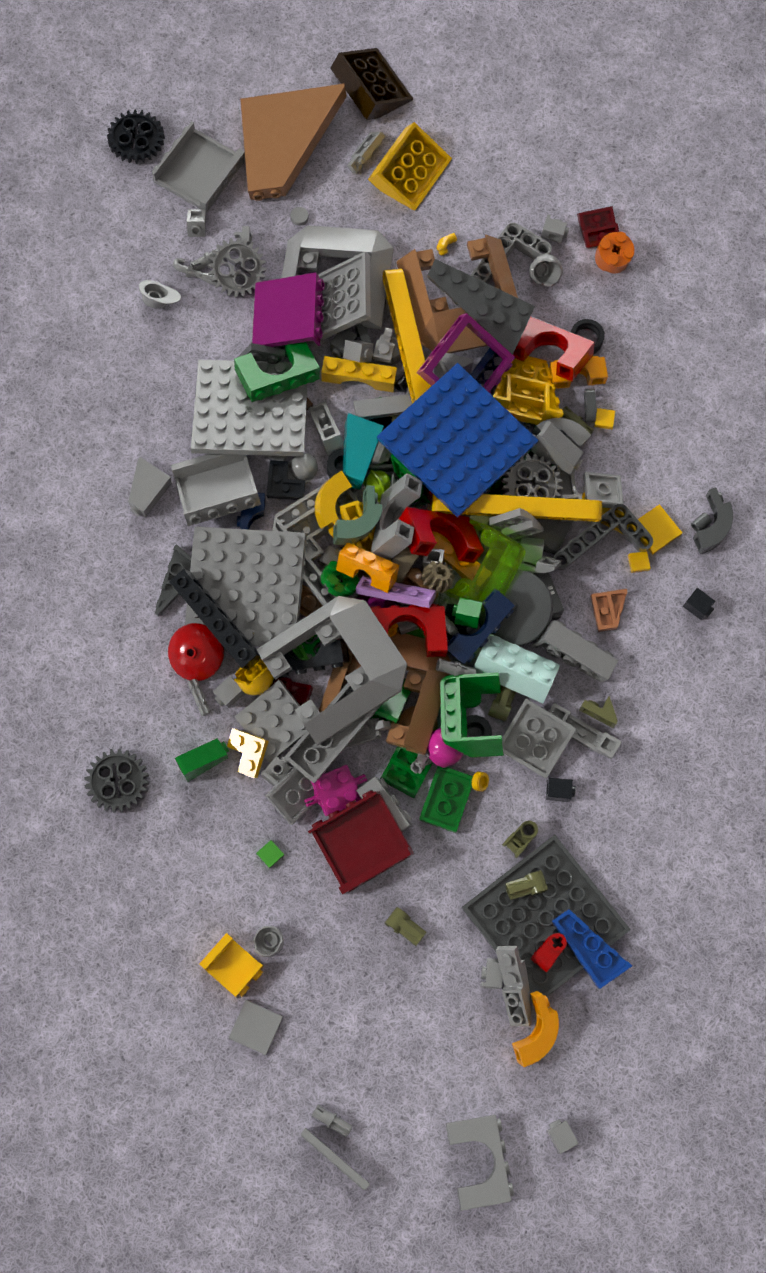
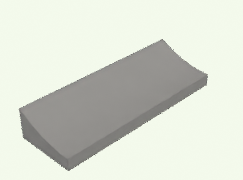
M349 683L344 686L327 708L353 692ZM381 705L318 746L308 731H306L284 758L315 784Z

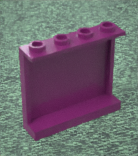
M315 272L255 283L252 343L276 347L314 341L317 346H320V341L323 337L321 322H323L322 306H324L322 291L325 289L323 279Z

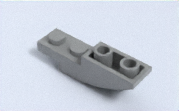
M498 946L496 954L504 982L502 994L510 1025L530 1026L531 1001L525 960L520 959L517 946Z

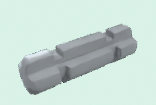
M190 680L188 685L190 690H192V695L197 707H199L201 716L208 715L211 711L208 704H206L207 701L202 689L199 688L198 680Z

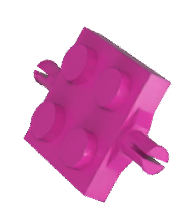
M347 764L327 772L315 784L311 782L314 788V796L304 799V802L307 803L305 805L309 807L318 803L322 807L325 816L336 810L345 809V805L349 802L361 800L356 790L358 789L357 785L367 782V778L362 779L366 775L362 774L354 778Z

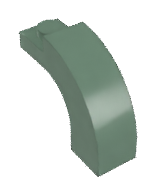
M367 485L363 491V515L355 520H337L333 526V544L346 545L347 543H357L367 537L374 529L382 513V504H377L378 494L375 493V486Z

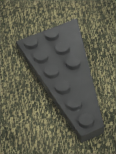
M435 259L427 278L442 292H445L456 305H459L465 311L464 313L471 316L513 355L535 306Z

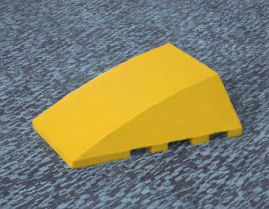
M530 356L524 362L514 358L511 362L513 364L512 367L502 374V380L497 385L493 397L518 421L538 425L551 418L563 417L564 413L559 407V398L555 395L556 389L555 385L551 382L552 376L547 361Z

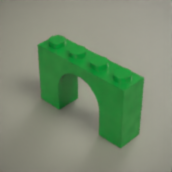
M306 342L285 345V353L292 364V368L280 375H271L263 372L258 367L251 353L234 358L235 372L251 402L263 400L272 395H278L284 391L295 389L320 379V367Z

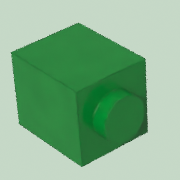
M459 598L458 605L454 604L452 616H455L454 624L477 629L482 602Z

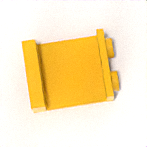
M227 933L199 963L202 968L236 998L239 995L243 997L250 989L248 984L252 980L257 981L263 974L261 969L264 967Z

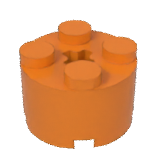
M624 232L607 234L602 238L596 249L595 261L597 266L601 270L612 274L624 271L634 256L633 242Z

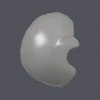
M274 926L260 928L253 939L255 951L263 957H273L278 954L284 945V938L280 929ZM265 939L271 944V946H268L265 943Z

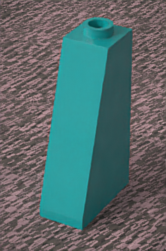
M348 413L344 427L343 473L352 485L351 488L360 490L378 443L377 435L382 432L384 426Z

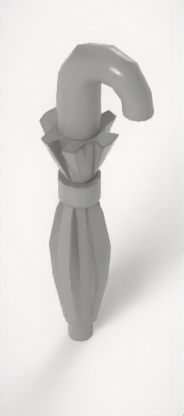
M176 258L173 261V267L177 271L185 273L186 277L196 276V278H201L203 281L216 286V281L211 282L214 275L197 271L190 264L189 267L179 264L184 263L185 259Z

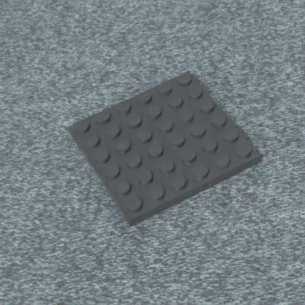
M555 834L461 907L495 952L498 946L518 947L520 959L525 960L530 993L539 991L547 997L583 969V966L568 944L547 972L530 959L550 935L559 933L552 920L569 909L609 946L631 930ZM542 870L548 887L547 891L510 900L505 886L506 883ZM559 938L552 939L554 942L553 947L561 946Z

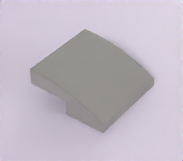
M521 508L489 518L490 525L501 529L502 537L512 541L544 531L539 521Z

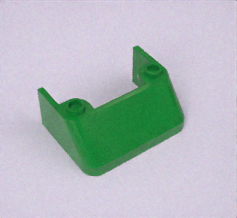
M499 672L463 674L458 676L448 675L441 680L442 741L446 745L469 757L504 756L502 735L467 737L466 708L477 707L481 703V694L501 693Z

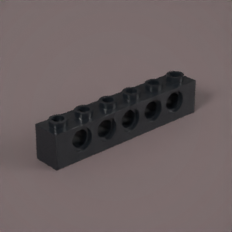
M182 569L169 581L241 668L249 670L261 659L257 649L190 571Z

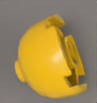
M262 659L249 670L240 667L235 673L237 678H234V681L247 695L263 694L271 687L274 681V677Z

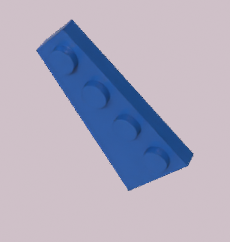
M568 909L552 920V923L559 933L564 935L568 946L598 989H601L632 967L628 961L624 960L617 951L606 944L599 935H596L571 910Z

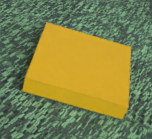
M660 504L638 519L653 538V544L649 548L652 555L682 535V531ZM630 524L629 527L633 530V532H635L636 527L633 524ZM640 538L641 542L648 546V541L645 538Z

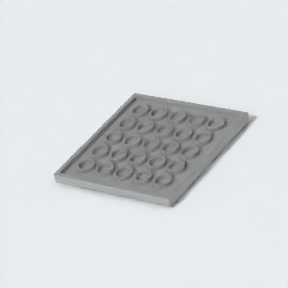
M198 360L191 453L304 456L307 384L284 391L278 395H272L263 400L251 402L235 372L234 361ZM256 361L258 367L263 372L271 375H280L292 368L291 362L269 364L268 362Z
M194 527L190 572L253 646L261 647L299 622L307 534L301 532ZM187 604L185 625L191 623L204 624Z

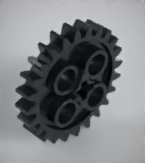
M134 109L133 114H131L128 110L126 116L120 113L121 118L115 117L116 123H110L111 128H108L109 134H107L108 145L111 148V152H115L116 157L121 156L122 161L127 158L128 163L135 160V163L138 164V160L141 159L145 163V158L151 160V155L157 156V151H161V146L164 145L163 139H165L163 126H161L160 121L156 120V116L151 117L150 112L144 115L143 110H141L140 114H137L136 109Z

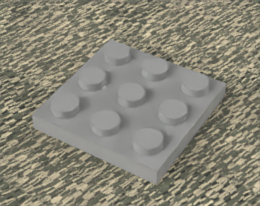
M278 680L235 716L247 733L269 741L264 755L269 763L276 756L279 757L295 744L307 731L295 712V709L300 706L281 680Z
M526 698L502 737L503 753L547 779L577 728Z

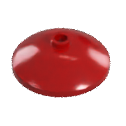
M191 623L182 626L173 634L168 646V657L172 668L179 676L187 680L197 679L202 681L212 677L221 667L224 659V646L205 624ZM190 649L194 651L193 656L189 654Z

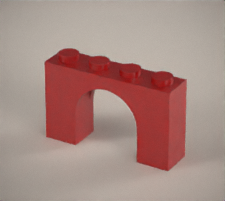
M530 316L513 356L515 359L524 362L537 347L543 345L557 346L564 351V354L557 361L556 375L573 382L592 358L595 342Z
M406 507L399 517V520L414 527L412 543L408 546L411 554L429 555L437 544L432 531L440 533L450 541L459 561L475 563L484 551L470 517L459 516L457 518L454 514Z
M431 604L430 608L410 605L409 607L394 605L389 608H381L380 606L370 607L387 634L389 629L396 623L412 622L419 626L424 633L426 657H446L448 647L444 606Z

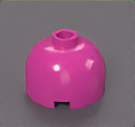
M441 728L432 732L427 748L430 753V760L442 768L456 764L462 758L463 753L442 741Z

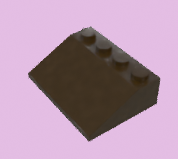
M378 48L340 52L330 68L339 82L345 85L346 92L366 120L380 118L413 100V97Z

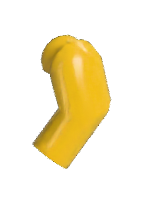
M455 233L442 237L436 247L439 255L447 254L448 245L457 241Z

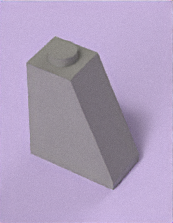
M547 421L537 437L539 441L533 447L532 452L539 457L544 456V460H550L551 464L571 474L574 469L578 470L583 460L580 458L583 452L556 426Z
M141 457L137 461L128 502L132 513L146 518L170 487L172 481L170 476Z

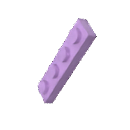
M362 576L356 586V594L430 608L436 597V590L395 583L391 590L386 593L370 586L371 578Z

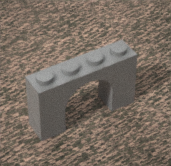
M406 473L382 493L380 502L382 504V513L375 527L371 553L391 560L412 543L414 527L399 520V517L406 507L420 497L423 483L421 480Z
M489 1115L445 1123L449 1145L478 1141L490 1149L494 1158L493 1171L488 1179L479 1184L457 1188L460 1210L512 1202L511 1196H514L512 1183H508L507 1179L510 1169L508 1161L504 1162L503 1153H506L504 1140H500L499 1131H502L500 1118L497 1119L496 1115Z

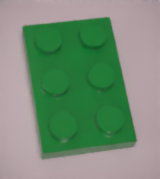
M437 766L419 821L456 833L472 788L473 776L448 767L442 768Z

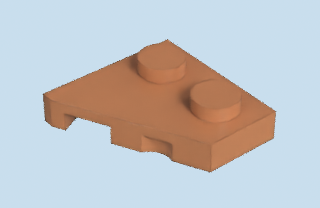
M627 589L591 594L590 597L598 632L618 628L625 597L628 592Z

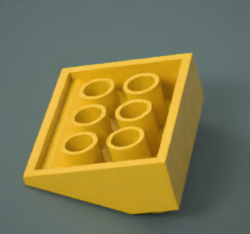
M413 122L405 127L368 180L384 194L415 211L452 158Z

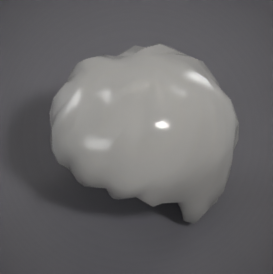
M547 253L540 255L530 265V278L539 285L552 287L559 282L563 275L562 264L556 256Z

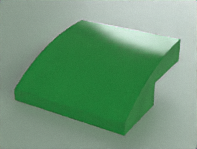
M397 746L381 778L389 786L415 798L433 762L426 765L420 774H416L411 770L410 766L417 759L418 753L410 752L406 748Z

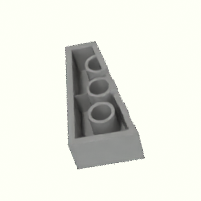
M554 620L550 622L545 632L532 644L535 648H538V646L547 650L546 653L552 657L553 655L562 657L563 662L570 666H579V671L600 682L607 681L610 678L618 662L612 653L599 649L596 643L587 641L582 638L580 633L567 629L566 625L561 621Z

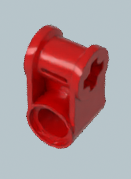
M560 933L550 935L530 959L547 972L567 945L566 938ZM559 938L561 946L553 947L554 942L552 939Z

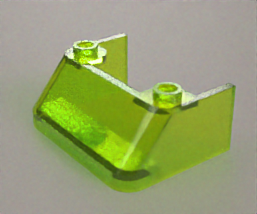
M470 519L469 523L481 533V541L485 546L489 547V550L473 581L466 578L460 579L453 589H448L444 594L458 601L459 598L483 602L494 589L505 595L526 552L520 543L497 529ZM482 604L481 611L485 612L484 606Z

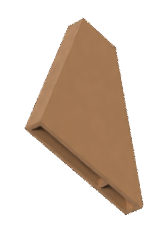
M344 84L240 99L247 187L251 200L260 201L266 198H279L287 195L346 99L347 94Z

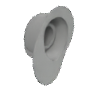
M144 280L139 284L142 300L148 307L155 309L163 308L167 304L177 303L181 298L178 291L156 281Z

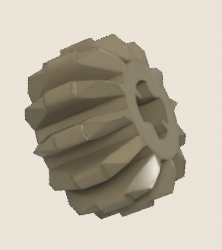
M432 561L423 569L421 577L424 581L423 586L436 590V594L439 592L443 594L453 585L455 575L452 574L453 569H448L447 564L443 565L441 561L437 563Z

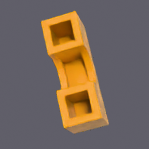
M592 356L580 371V374L585 376L588 386L606 384L608 373L605 357ZM558 360L550 362L551 382L555 385V389L569 388L571 381L556 375Z
M347 543L339 552L336 570L352 578L360 569L364 570L371 577L370 586L388 593L396 583L400 565Z

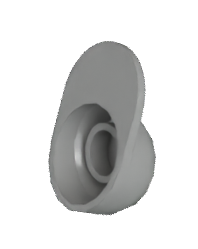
M304 453V456H295L289 462L287 479L305 480L307 484L318 471L315 457L308 453Z

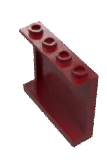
M373 790L364 793L362 795L363 799L358 802L356 800L349 802L345 805L346 809L341 812L339 810L332 812L328 815L329 819L324 822L322 820L315 822L311 825L312 829L308 831L309 834H313L340 884L338 888L342 895L351 892L414 855L412 848L380 791L373 792Z

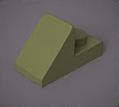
M608 696L602 708L592 700H584L579 711L611 728H614L618 722L610 696Z

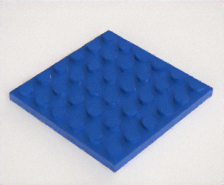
M458 363L377 435V440L417 479L421 480L422 484L457 518L539 441Z

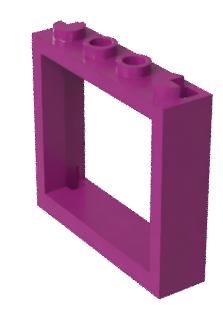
M467 313L462 314L450 327L417 371V374L431 386L434 385L440 378L432 372L467 326L503 359L483 386L491 394V389L502 380V374L512 367L513 364L511 362L515 357Z

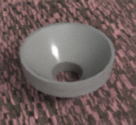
M379 441L371 461L373 465L388 462L391 452Z

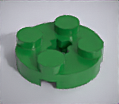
M331 561L321 573V583L329 588L327 591L333 596L348 597L353 595L359 583L357 574L353 578L336 570L337 562Z

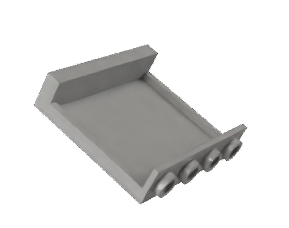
M191 122L188 127L186 126L183 129L179 139L173 142L169 152L163 155L160 164L153 168V181L197 208L206 209L207 213L244 164L245 151L238 149L234 152L196 130L194 122Z
M207 454L171 465L188 526L261 505L246 455Z

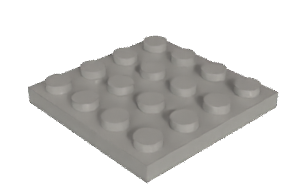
M363 252L318 274L325 284V289L322 291L324 306H322L323 322H321L323 337L321 340L371 318L370 254Z

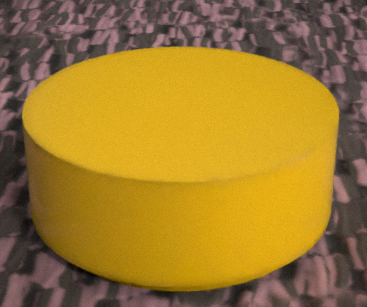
M477 771L472 778V787L475 791H485L489 785L488 774Z

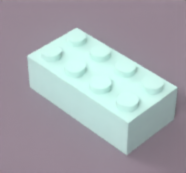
M490 634L487 638L488 642L483 646L475 663L476 674L499 672L500 685L543 704L560 664Z

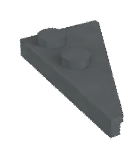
M177 544L174 546L168 571L161 587V594L159 600H157L155 615L158 617L180 595L169 581L182 569L190 571L191 556Z

